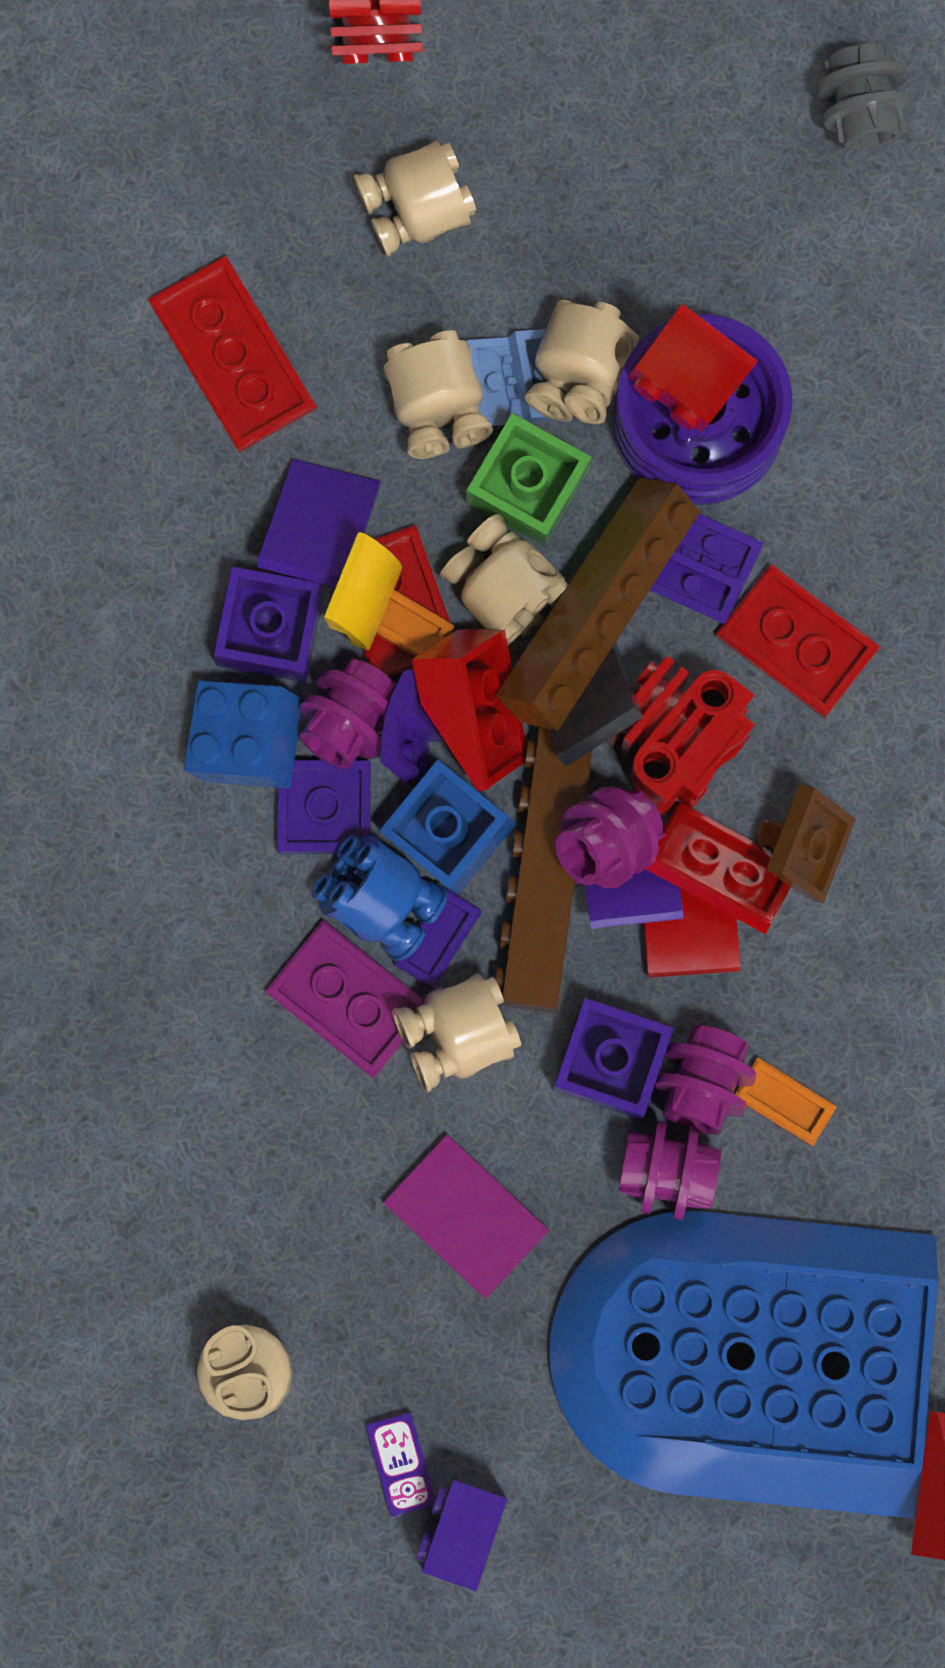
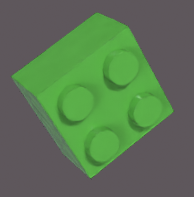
M512 413L466 490V503L490 517L500 514L504 518L503 521L506 526L546 547L587 477L592 457Z

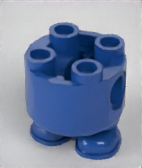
M350 835L340 845L337 851L339 859L332 866L330 872L322 875L312 889V897L319 901V909L324 915L337 919L362 941L382 942L388 957L394 961H402L410 957L417 950L426 935V931L422 927L404 920L412 911L414 916L425 924L435 922L445 907L447 890L439 883L425 881L420 878L419 870L411 861L395 854L377 837L365 836L359 839L355 835Z

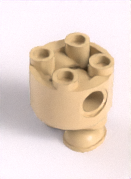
M434 140L419 150L393 157L386 162L384 172L375 175V179L367 173L354 175L356 186L368 215L373 214V211L380 208L382 198L385 202L392 200L398 214L392 217L393 222L387 217L371 219L386 257L391 256V253L398 250L400 240L402 244L411 240L418 243H426L448 230L471 224L469 216L474 215V211L477 209L468 186L465 185L459 188L454 173L458 172L459 164L450 143L440 145L437 140Z
M559 300L556 303L535 359V365L546 382L536 383L525 394V401L535 411L556 421L569 422L572 420L573 415L578 420L589 424H601L605 421L607 415L606 406L610 405L613 395L617 393L624 365L639 341V336L619 319L621 313L616 307L604 302H598L594 307L575 304L567 300Z
M456 331L439 332L431 337L430 342L421 343L416 346L409 343L399 344L387 351L389 361L384 365L383 373L391 386L396 418L400 423L409 428L410 436L407 440L409 456L416 459H427L447 453L450 449L449 442L438 427L447 426L454 423L452 439L457 448L476 445L485 441L492 434V424L489 423L486 416L481 414L479 408L483 399V388L473 369L471 347L466 341L458 339Z
M495 514L472 533L467 540L470 546L457 553L442 569L440 576L442 579H446L454 584L465 580L466 584L461 596L464 606L486 629H505L509 645L520 634L527 637L532 632L530 629L534 625L538 627L544 621V617L540 612L549 604L551 606L556 605L568 584L565 582L564 577L529 541L521 540L514 531L508 533L507 526L503 521L504 518L500 514ZM491 549L492 554L484 561L485 556L482 551Z
M475 973L458 985L431 991L426 995L424 1004L416 1007V1013L407 1007L392 1009L395 1024L408 1049L413 1048L415 1044L422 1040L424 1032L427 1035L430 1034L436 1048L433 1052L434 1056L427 1051L410 1054L415 1073L426 1093L431 1092L432 1088L439 1084L440 1075L444 1078L454 1075L457 1078L466 1079L493 1063L513 1059V1049L521 1046V1040L515 1025L511 1020L504 1022L498 1005L503 1003L504 1000L494 977L483 979L479 973Z
M247 1324L229 1326L213 1335L201 1351L196 1369L199 1390L208 1405L223 1416L243 1421L263 1418L276 1410L289 1394L293 1379L291 1357L283 1343L267 1330Z

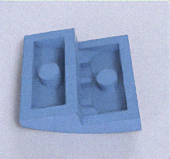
M546 329L514 331L509 337L466 340L471 347L473 369L483 388V399L479 408L481 414L486 416L489 423L492 424L493 431L503 429L512 413L532 424L553 420L535 411L525 401V394L533 385L546 382L535 365L537 351Z

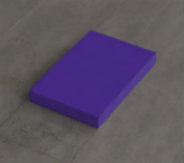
M293 459L259 555L258 567L336 587L358 532L366 533L381 481Z

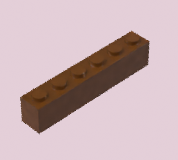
M639 477L497 692L496 696L521 723L556 731L559 730L701 511L677 483Z
M539 728L538 741H528L525 767L534 768L532 786L522 785L519 812L528 813L526 830H516L512 856L522 859L519 876L510 875L506 900L507 903L515 904L513 922L503 921L500 948L509 949L507 967L497 966L495 980L503 995L504 1002L501 1006L556 1013L575 880L566 873L560 864L556 854V842H554V839L561 834V822L564 813L578 802L586 801L592 750L565 766L556 755L548 729Z

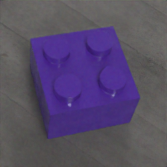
M232 567L214 652L216 665L223 668L307 683L324 599L323 584Z
M584 998L554 1091L642 1121L674 1028Z
M454 1479L450 1488L441 1485L432 1510V1514L440 1516L434 1534L425 1531L416 1560L425 1562L422 1573L477 1592L508 1499Z

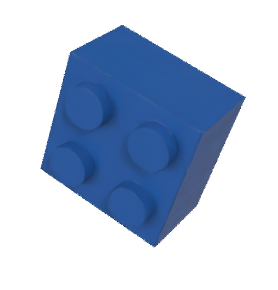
M198 681L184 771L206 782L290 789L302 715L300 705L304 699L281 686Z
M437 760L379 832L456 895H459L516 824L441 761Z

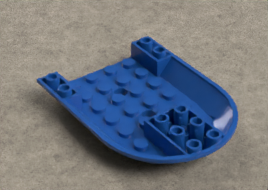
M685 1211L683 1220L673 1218V1212L631 1223L602 1241L585 1257L569 1279L559 1299L552 1322L549 1359L553 1386L561 1410L573 1432L595 1458L621 1477L649 1489L677 1495L913 1518L923 1467L938 1287L936 1235L697 1211ZM647 1333L656 1339L658 1352L652 1360L643 1361L634 1355L632 1342L638 1334ZM736 1342L747 1344L753 1351V1362L745 1370H736L727 1361V1350ZM829 1352H838L847 1360L848 1369L841 1379H829L822 1371V1359Z

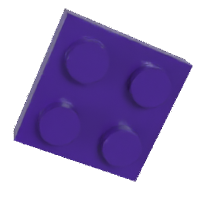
M294 760L290 789L278 788V854H337L342 842L350 835H355L359 839L371 836V761H354L350 768L341 769L323 760Z

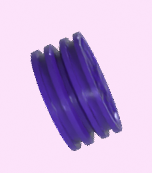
M698 314V316L758 361L741 383L748 388L749 396L743 399L738 398L734 392L702 433L696 428L688 430L679 425L670 415L672 410L658 399L656 402H651L641 396L633 387L635 382L628 376L668 322L647 334L630 353L621 373L613 407L612 425L618 452L629 471L637 480L640 477L677 483L695 505H709L724 502L743 494L757 484L767 473L778 454L787 431L792 413L793 399L787 369L777 351L761 334L731 318ZM652 430L670 431V435L664 440H658L653 436ZM732 432H747L748 440L745 443H738L733 439ZM697 447H701L708 459L704 464H697L692 459V451Z

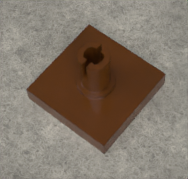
M799 784L785 823L767 818L759 826L757 833L758 842L763 846L774 848L766 870L805 898L823 904L856 819L816 788Z

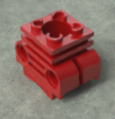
M329 0L330 18H342V27H331V37L343 36V45L331 46L332 55H341L342 64L368 63V54L387 53V62L414 61L413 52H423L422 42H411L410 38L411 33H422V24H410V15H421V0Z
M668 655L660 665L652 661L637 679L640 685L634 692L636 693L635 695L643 717L606 741L613 748L625 734L620 754L626 759L629 758L638 745L640 746L631 768L630 784L632 790L642 791L653 802L662 816L667 813L677 799L693 809L707 792L712 776L723 764L735 758L749 740V734L755 726L752 721L745 717L749 711L746 709V706L755 696L751 691L729 674L719 670H710L702 673L688 690L682 693L689 672L681 667L672 680L668 682L675 662ZM714 696L719 699L722 706L710 707L704 703L702 697ZM657 766L663 770L665 776L660 779L651 778L644 772V768Z

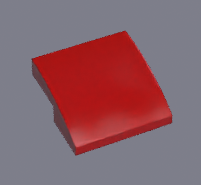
M680 888L684 919L644 923L648 978L740 972L737 919Z

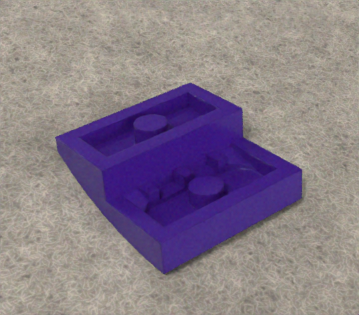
M699 514L649 591L725 625L764 543Z
M412 669L403 672L390 699L382 731L380 763L409 786L415 788L430 769L429 742L443 741L444 739L420 704L415 673Z
M646 869L640 873H634L631 879L618 888H604L597 884L585 885L586 904L591 929L684 919L680 888Z

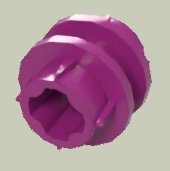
M353 659L348 662L342 672L338 670H325L317 679L318 689L324 697L308 695L300 705L301 714L307 721V725L300 733V740L317 757L341 769L350 768L357 756L373 759L380 753L381 739L375 731L379 733L383 731L386 712L396 684L376 667Z
M601 787L591 794L586 801L578 802L564 813L561 822V834L554 839V842H556V854L560 864L577 884H597L604 888H618L631 879L634 873L642 872L655 862L659 851L658 841L665 836V833H663V822L659 811L642 791H623L616 787Z
M704 1025L692 1026L686 1043L674 1042L669 1044L666 1050V1058L676 1064L678 1069L676 1074H659L655 1083L656 1088L668 1096L663 1116L687 1129L695 1127L699 1128L701 1133L712 1135L720 1134L726 1116H743L746 1102L735 1095L734 1091L736 1086L748 1087L754 1085L756 1079V1071L744 1063L749 1044L734 1034Z
M657 1120L654 1134L629 1132L618 1191L642 1198L641 1212L648 1214L651 1212L654 1198L675 1202L673 1218L683 1220L686 1206L711 1209L722 1149L698 1143L699 1128L689 1127L686 1142L665 1139L667 1122Z

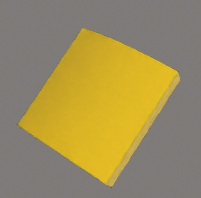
M358 532L324 619L329 628L347 634L352 645L369 651L403 567L389 550L364 533Z

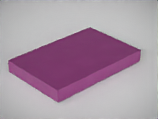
M324 920L265 991L267 995L372 1079L378 1075L403 1044L393 1018L392 1009L407 1007L416 1013V1007L424 1004V1000Z
M448 1135L442 1139L383 1202L386 1207L485 1300L549 1232L536 1217Z

